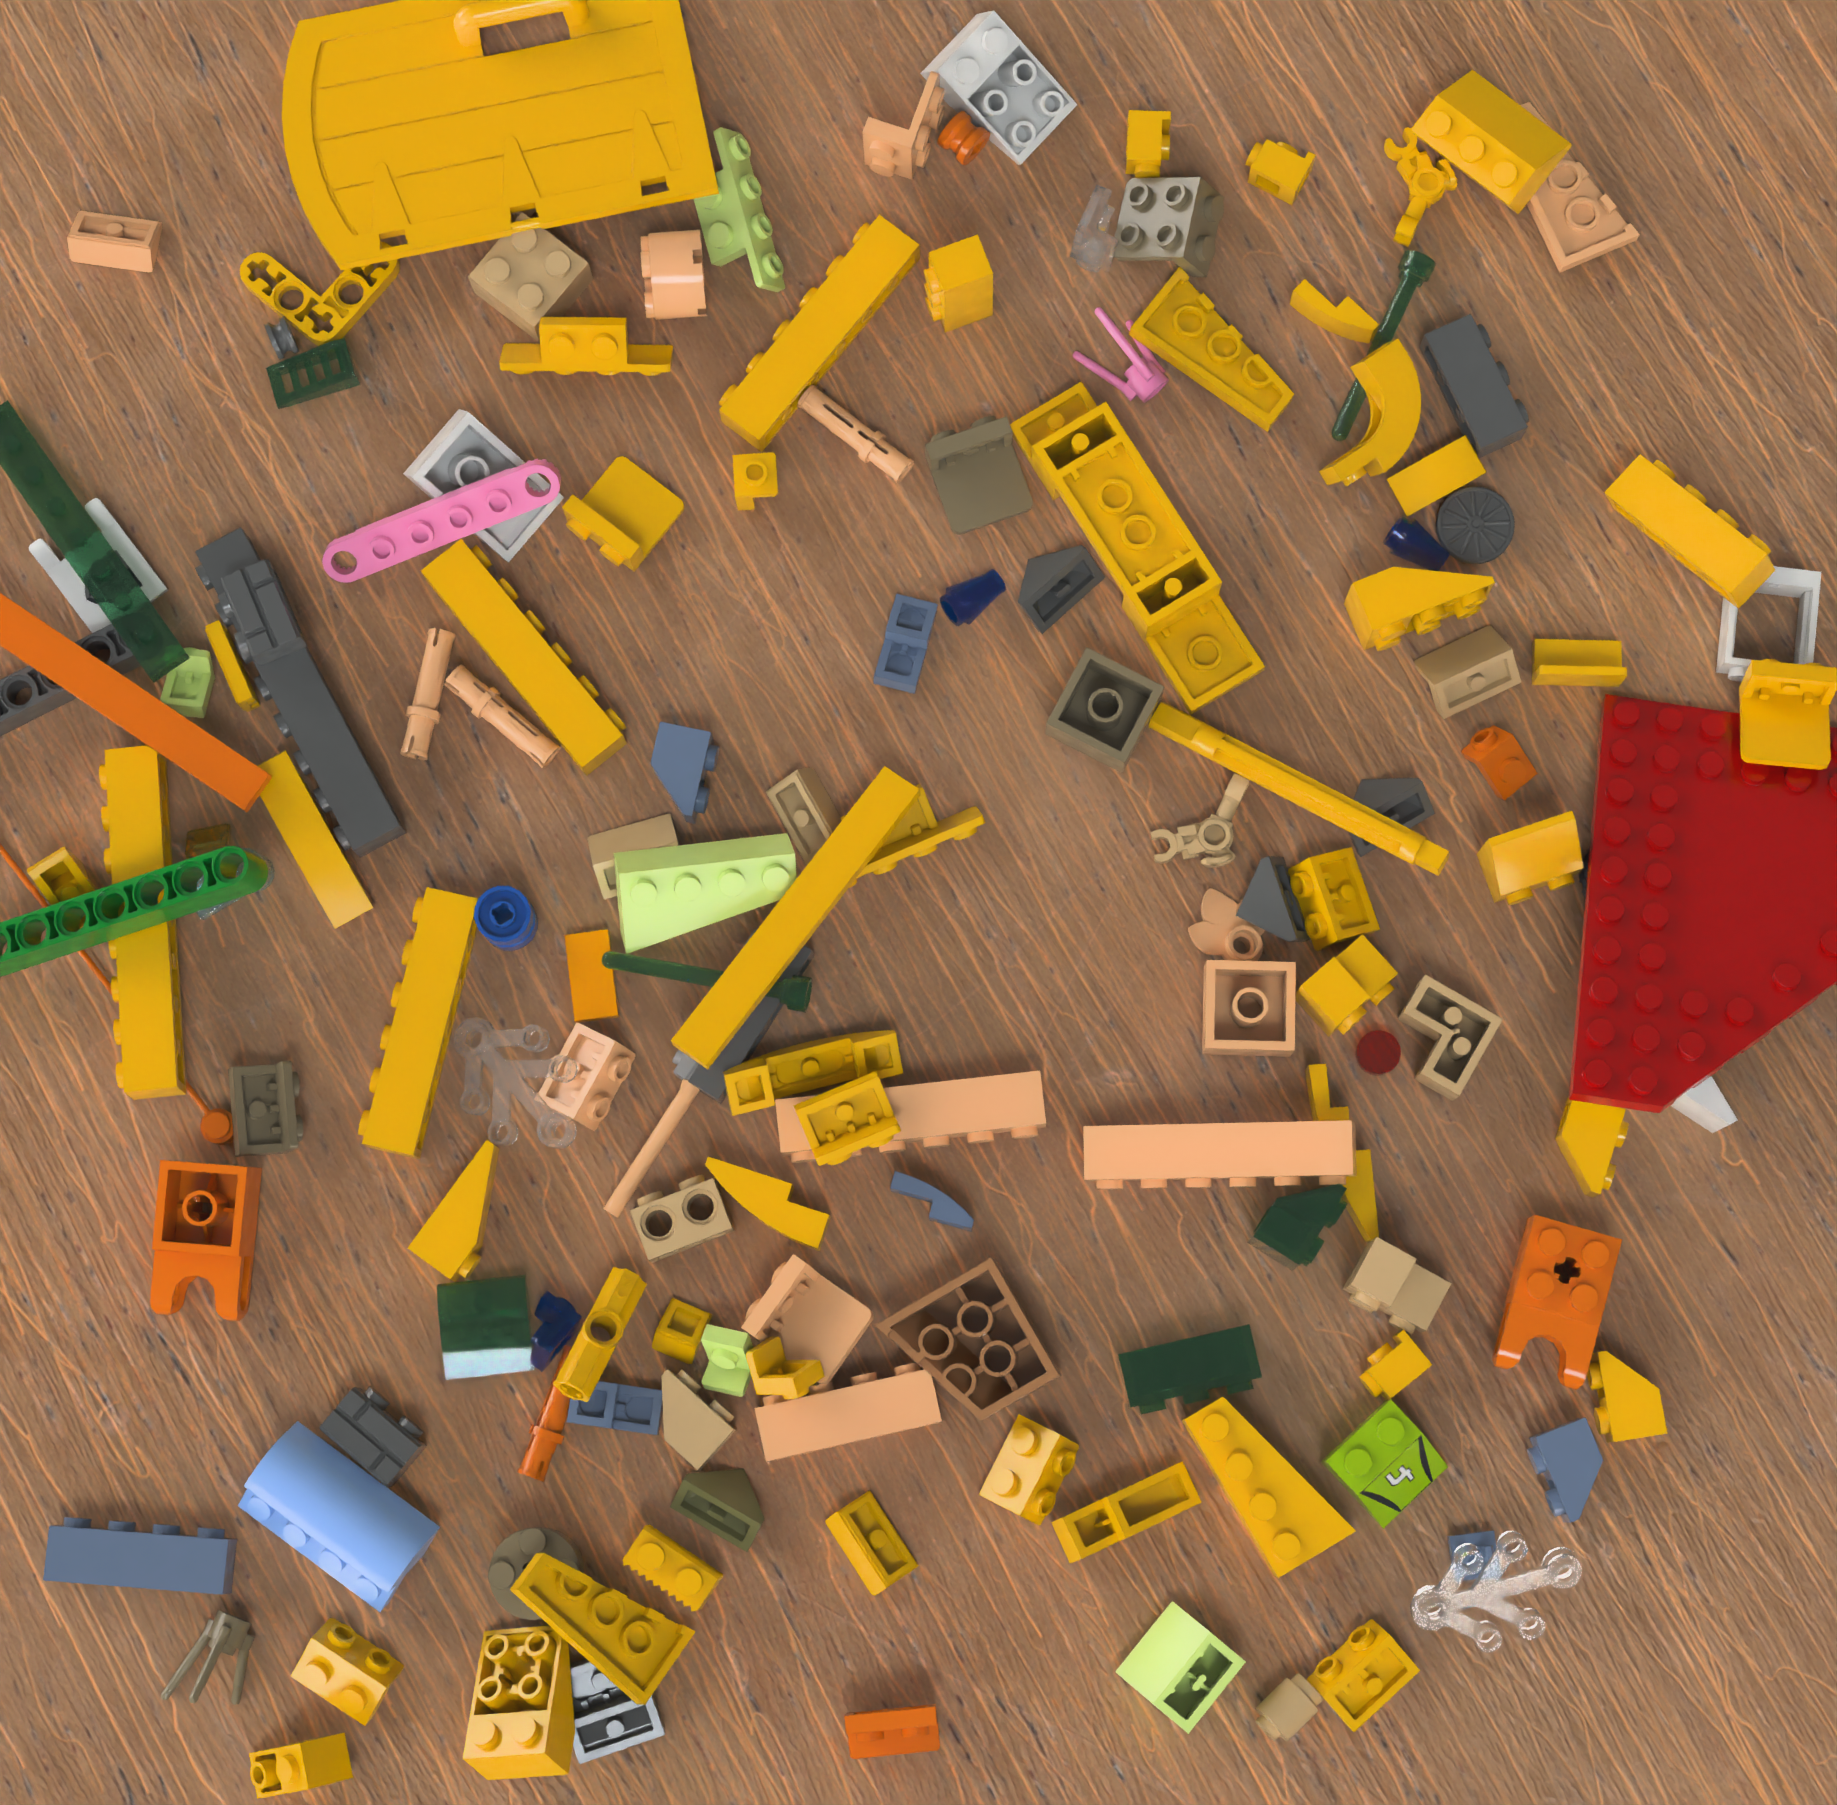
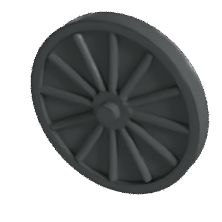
M1467 487L1454 492L1444 501L1436 519V532L1442 547L1455 559L1469 564H1482L1499 557L1509 546L1515 529L1514 516L1509 504L1498 493L1484 487Z

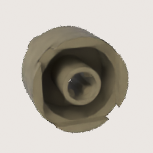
M542 1527L523 1529L508 1536L497 1547L490 1562L488 1580L495 1599L510 1614L527 1620L542 1619L510 1590L536 1553H545L584 1573V1564L579 1548L567 1535L560 1531Z

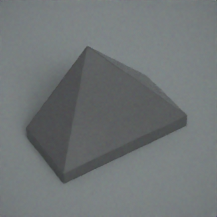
M1082 545L1031 558L1027 562L1018 603L1037 631L1043 634L1099 584L1105 576L1087 549Z
M1419 778L1362 779L1353 799L1409 829L1435 814L1424 784ZM1348 832L1354 848L1360 857L1377 848V846Z
M1268 856L1262 858L1236 916L1288 942L1311 940L1305 930V920L1298 899L1291 889V879L1284 857Z

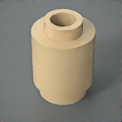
M1297 1673L1291 1680L1285 1678L1255 1708L1260 1714V1717L1255 1722L1273 1741L1280 1736L1288 1742L1318 1712L1316 1707L1323 1701V1698L1302 1675Z

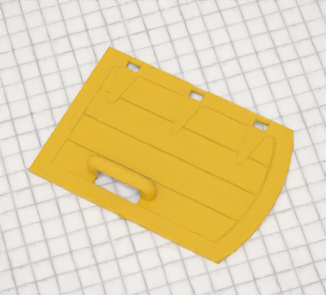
M399 0L298 21L288 52L283 81L282 127L284 148L291 179L304 213L320 243L340 270L508 237L516 232L537 228L547 229L719 194L679 0ZM563 12L571 39L484 57L479 28ZM662 182L667 183L668 191L643 196L642 186ZM536 208L538 217L516 222L512 221L511 213ZM405 235L408 244L382 249L381 239Z

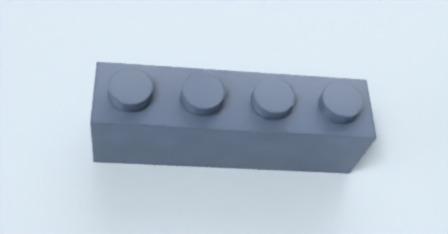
M64 1517L63 1525L49 1526L44 1581L222 1595L232 1593L237 1539L224 1538L225 1529L198 1527L197 1536L180 1535L181 1526L153 1524L152 1532L135 1531L136 1522L110 1520L108 1529L91 1528L92 1519Z

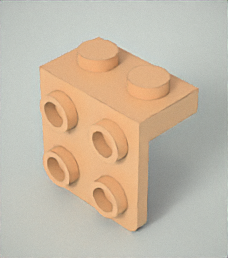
M930 72L909 130L868 117L863 129L864 163L875 173L887 177L896 174L912 180L917 166L925 167L931 149V143H928L931 128L939 129L945 111V105H942L945 89L940 87L939 73Z
M793 1254L788 1262L782 1263L776 1269L772 1276V1284L764 1296L754 1301L749 1307L745 1317L746 1321L741 1328L759 1342H763L769 1337H780L786 1360H820L825 1377L817 1382L819 1384H827L873 1321L874 1314L867 1306L827 1280L810 1265Z

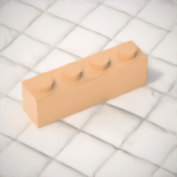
M911 1363L894 1367L895 1376L880 1380L877 1379L876 1372L851 1377V1386L834 1390L832 1382L811 1386L806 1397L792 1400L784 1399L783 1395L763 1397L764 1406L754 1409L766 1462L941 1423L942 1418L932 1376L925 1369L921 1370L919 1364Z

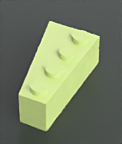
M788 833L614 853L620 932L625 952L628 954L780 900L797 879L795 851Z

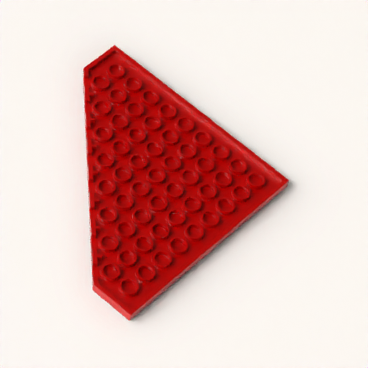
M1605 694L1601 707L1569 1100L1661 1113L1672 1105L1677 1098L1691 1088L1697 1087L1722 1069L1724 1064L1738 1054L1744 1053L1766 1037L1775 1027L1786 1019H1791L1817 1000L1818 996L1835 984L1837 985L1836 727H1830L1831 760L1828 767L1823 770L1747 763L1741 758L1740 713Z

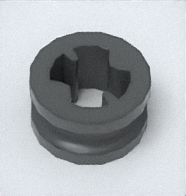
M284 316L279 318L277 325L264 324L279 360L285 358L284 355L287 351H292L294 354L299 352L295 338Z

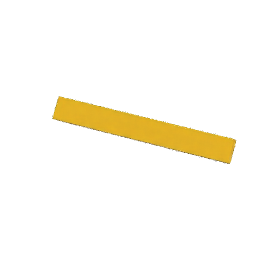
M886 766L882 768L671 1039L673 1046L707 1070L710 1068L921 795L920 789Z

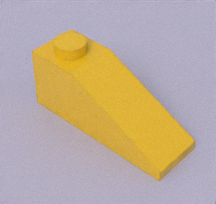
M488 1140L485 1141L407 1248L455 1282H457L460 1276L465 1279L468 1278L482 1258L477 1253L483 1246L499 1155V1148Z

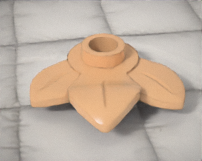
M1212 888L1205 892L1202 899L1201 917L1203 921L1195 923L1188 928L1193 943L1202 952L1209 955L1222 956L1224 960L1237 961L1259 960L1263 952L1261 935L1265 930L1236 916L1242 900L1237 904L1234 900ZM1234 941L1243 942L1246 946V953H1238L1234 949Z

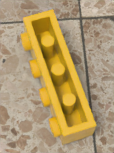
M1640 454L1604 492L1611 506L1739 609L1775 571L1768 556L1771 553L1770 548L1754 534H1751L1748 538L1737 530L1739 527L1738 523L1724 510L1719 509L1715 513L1705 505L1707 503L1706 498L1692 485L1688 484L1683 488L1674 481L1675 474L1663 462L1656 460L1652 464Z

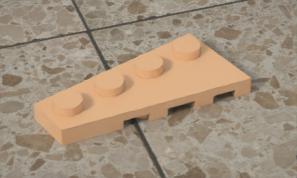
M1530 102L1521 105L1549 126ZM1568 152L1527 203L1559 273L1632 243L1640 236L1631 223L1627 224L1616 211L1617 206L1606 193L1603 195L1589 179V173L1579 161L1575 162Z

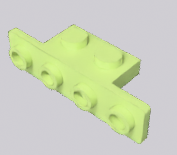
M720 127L713 131L723 166L722 170L715 173L719 194L693 199L711 264L721 267L747 254L756 286L780 292L785 289L782 276L784 268L776 254L772 241L773 229L770 220L765 215L761 202L762 190L759 181L754 176L749 159L751 155L749 144L741 133Z

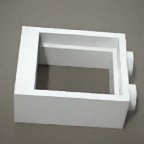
M1773 566L1775 571L1754 593L1799 598L1793 664L1804 665L1813 663L1821 572ZM1723 597L1716 673L1728 674V679L1742 682L1751 659L1733 657L1738 608Z

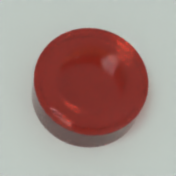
M1375 1030L1364 1035L1358 1042L1355 1057L1359 1067L1364 1072L1374 1076H1382L1391 1072L1397 1066L1401 1057V1048L1397 1039L1392 1034L1382 1030Z

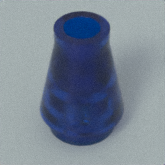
M1404 515L1395 522L1383 541V544L1390 548V554L1432 571H1439L1450 555V552L1445 550L1415 518L1410 520Z
M991 569L985 574L947 587L946 594L940 597V604L944 613L954 625L971 624L1000 594L1006 591V586L1001 576L994 569Z

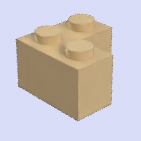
M1425 974L1418 982L1398 1017L1399 1021L1436 1041L1417 1073L1415 1080L1454 1101L1462 1093L1503 1019Z
M1375 1237L1366 1244L1342 1290L1351 1294L1348 1301L1371 1314L1379 1309L1391 1316L1388 1321L1390 1325L1400 1331L1404 1329L1408 1335H1412L1414 1330L1420 1333L1427 1331L1452 1283L1415 1264L1417 1258Z

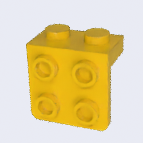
M620 456L612 462L582 500L572 494L562 506V509L567 519L565 525L569 530L584 541L589 537L601 546L599 549L600 553L614 565L619 567L623 563L635 572L683 513L684 504L679 497L624 456Z
M1775 659L1751 660L1739 686L1740 754L1742 760L1747 763L1817 770L1827 768L1831 760L1829 705L1837 691V668L1825 667L1819 663L1803 665L1782 663Z

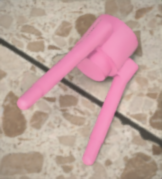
M1097 307L1095 314L1133 363L1124 373L1128 381L1127 383L1078 351L1073 353V358L1121 390L1130 401L1138 396L1143 403L1147 402L1168 383L1169 379L1164 375L1166 370L1158 363L1150 349L1133 338L1143 355L1141 358L1104 310ZM1132 320L1126 322V327L1129 331L1134 324Z

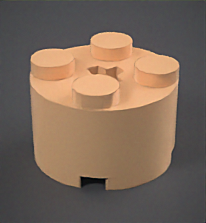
M700 230L648 233V236H641L642 276L645 281L646 318L661 320L707 316Z

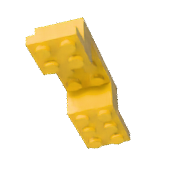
M1081 381L1010 424L1013 432L1012 437L1051 498L1055 500L1061 496L1124 594L1122 609L1190 715L1264 671L1265 665L1219 596L1222 585L1221 579L1107 402L1097 406Z

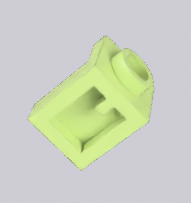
M707 1324L701 1341L709 1363L702 1378V1385L707 1390L742 1397L745 1395L751 1379L746 1359L747 1351L753 1348L749 1333Z

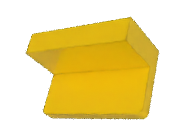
M1534 639L1532 642V685L1619 687L1627 677V667H1622V641Z

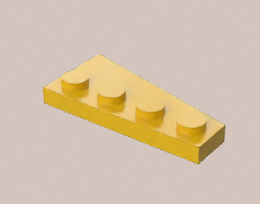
M536 1553L510 1588L519 1599L636 1704L645 1705L696 1632L685 1625H679L665 1618V1615L650 1607H644L628 1599L627 1595L613 1588H607L595 1582L592 1577L545 1553Z

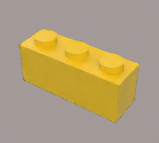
M978 234L928 252L929 268L924 269L927 281L924 284L927 294L925 302L933 322L940 320L946 333L993 315V272Z

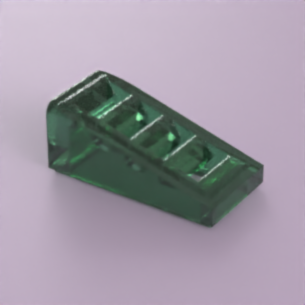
M345 337L325 343L266 368L278 409L360 385L351 350ZM338 359L341 372L333 374L330 364L331 360ZM322 364L325 378L318 381L314 366ZM306 369L310 385L302 387L298 370ZM289 373L294 391L286 394L281 375Z

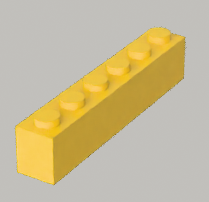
M880 214L872 224L866 222L860 227L852 240L854 246L844 257L840 254L832 261L826 271V276L828 277L818 289L812 287L805 294L799 304L800 312L792 321L786 319L782 322L773 335L772 339L775 342L765 354L763 352L757 353L746 368L748 375L740 385H731L721 397L719 413L722 423L760 452H763L798 409L797 404L802 394L811 385L817 386L920 260V245Z
M460 539L420 570L421 573L586 776L627 744L621 733L626 729L625 724L611 708L605 712L594 700L599 696V693L584 675L576 679L567 668L572 663V660L557 642L551 647L540 635L546 629L530 609L524 614L514 603L519 596L503 577L498 581L492 577L487 570L492 566V563L477 545L469 549L464 541Z
M426 887L424 898L418 897L415 902L412 922L417 923L414 939H407L403 949L402 965H406L403 982L397 981L392 992L391 1007L396 1008L392 1025L386 1024L383 1029L380 1041V1049L385 1050L381 1068H374L370 1079L369 1092L374 1093L371 1109L363 1111L359 1123L358 1134L363 1136L362 1144L368 1148L416 1159L421 1157L478 929L474 920V908L478 898Z

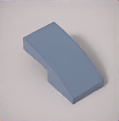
M896 594L885 630V640L875 670L873 684L913 694L916 693L938 604Z
M897 1171L894 1172L890 1187L891 1192L931 1202L930 1221L972 1232L974 1219L952 1198L926 1182Z
M598 1381L588 1402L570 1398L567 1422L659 1435L663 1411L662 1390Z

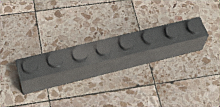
M241 527L195 551L201 562V565L195 568L199 578L207 591L214 588L217 594L225 592L220 582L223 576L243 570L247 566L261 561L250 538ZM220 602L215 604L216 610L226 627L234 624L237 632L241 631L235 616L228 619ZM234 641L246 664L254 662L260 674L254 678V681L265 701L273 698L280 712L273 717L285 738L293 736L300 750L294 752L293 755L305 776L312 773L319 787L313 790V793L325 813L333 811L339 823L333 830L343 849L346 851L352 848L361 858L406 834L308 647L306 646L289 655H283L275 661L259 666L251 655L244 658L237 642Z

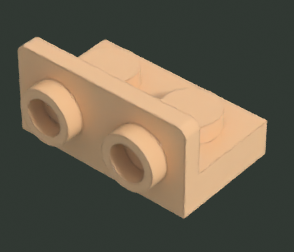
M576 1022L535 1100L595 1131L600 1122L607 1116L610 1104L621 1083L628 1077L636 1054L617 1041Z

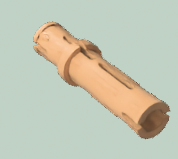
M811 385L800 397L797 407L804 410L830 432L859 452L858 458L863 462H872L893 478L896 483H900L912 469L914 461L885 441V434L879 430L876 432L872 431L846 409L817 389L815 385Z
M436 628L428 629V639L413 703L407 707L405 714L409 720L400 754L415 760L417 756H419V760H428V750L434 724H439L441 718L438 707L453 642L456 638L454 633L440 629L439 634Z
M461 664L456 667L448 676L444 686L465 701L472 708L471 713L478 719L483 717L486 721L490 722L512 743L528 754L541 768L548 766L559 753L561 747L546 737L531 722L509 706L500 697L501 693L494 686L491 688L486 686L467 670L464 665Z

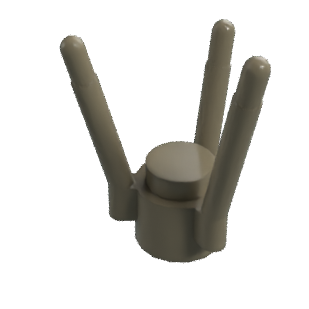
M218 1610L214 1620L208 1619L202 1635L170 1679L168 1685L161 1693V1698L163 1700L169 1699L208 1644V1647L212 1649L195 1682V1686L189 1696V1701L191 1703L197 1702L220 1653L233 1656L236 1648H238L239 1652L231 1702L234 1705L239 1704L248 1654L255 1638L247 1634L251 1623Z

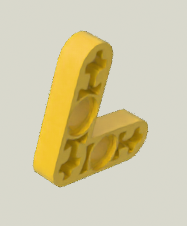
M381 242L382 249L392 247L385 242ZM256 252L247 256L240 265V276L247 289L280 317L284 316L291 326L313 344L327 348L341 341L396 279L400 272L399 259L387 261L389 266L385 270L377 267L373 271V264L345 269L321 297L266 253ZM257 267L263 270L267 267L266 271L270 278L277 283L272 290L270 285L261 278L255 280L252 274L253 269ZM360 271H363L366 277L370 274V278L374 283L372 287L368 285L362 276L358 275ZM353 284L362 287L364 291L363 297L358 303L350 305L341 301V292L346 286ZM290 290H298L304 296L301 306L294 310H287L281 306V298ZM313 310L314 314L324 322L331 318L332 331L328 333L322 330L317 334L318 328L314 321L308 317L310 311Z

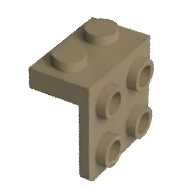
M1201 177L1130 179L1125 187L1111 250L1112 255L1119 261H1173L1192 277H1207L1210 261L1215 255V238L1218 224L1224 214V197Z
M995 416L981 418L972 423L971 429L955 433V430L943 431L934 435L930 439V443L925 444V457L951 530L957 535H962L1030 511L1033 506L1030 491L1012 445L1013 432L1007 416L997 420Z

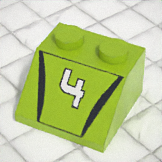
M1391 1399L1384 1401L1321 1461L1383 1529L1448 1468L1425 1435Z

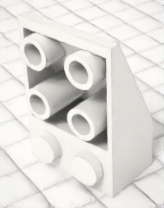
M994 10L976 14L920 73L926 80L931 71L939 73L940 87L945 89L943 98L945 102L957 113L961 111L968 113L971 116V122L976 127L987 129L990 132L989 140L1018 165H1021L1077 106L1076 102Z

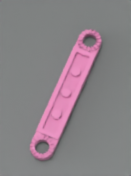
M537 458L533 461L529 460L525 464L512 469L508 468L359 528L351 534L338 539L335 538L328 544L323 555L324 570L336 581L343 583L353 582L552 502L559 493L561 485L559 470L557 467H554L553 463L547 462L546 459L538 460ZM534 473H540L550 480L551 485L544 492L543 490H540V492L538 490L534 491L532 487H529L527 477ZM340 551L349 552L356 558L357 564L352 569L350 567L347 569L345 567L340 568L339 564L336 565L337 562L334 561L333 555Z

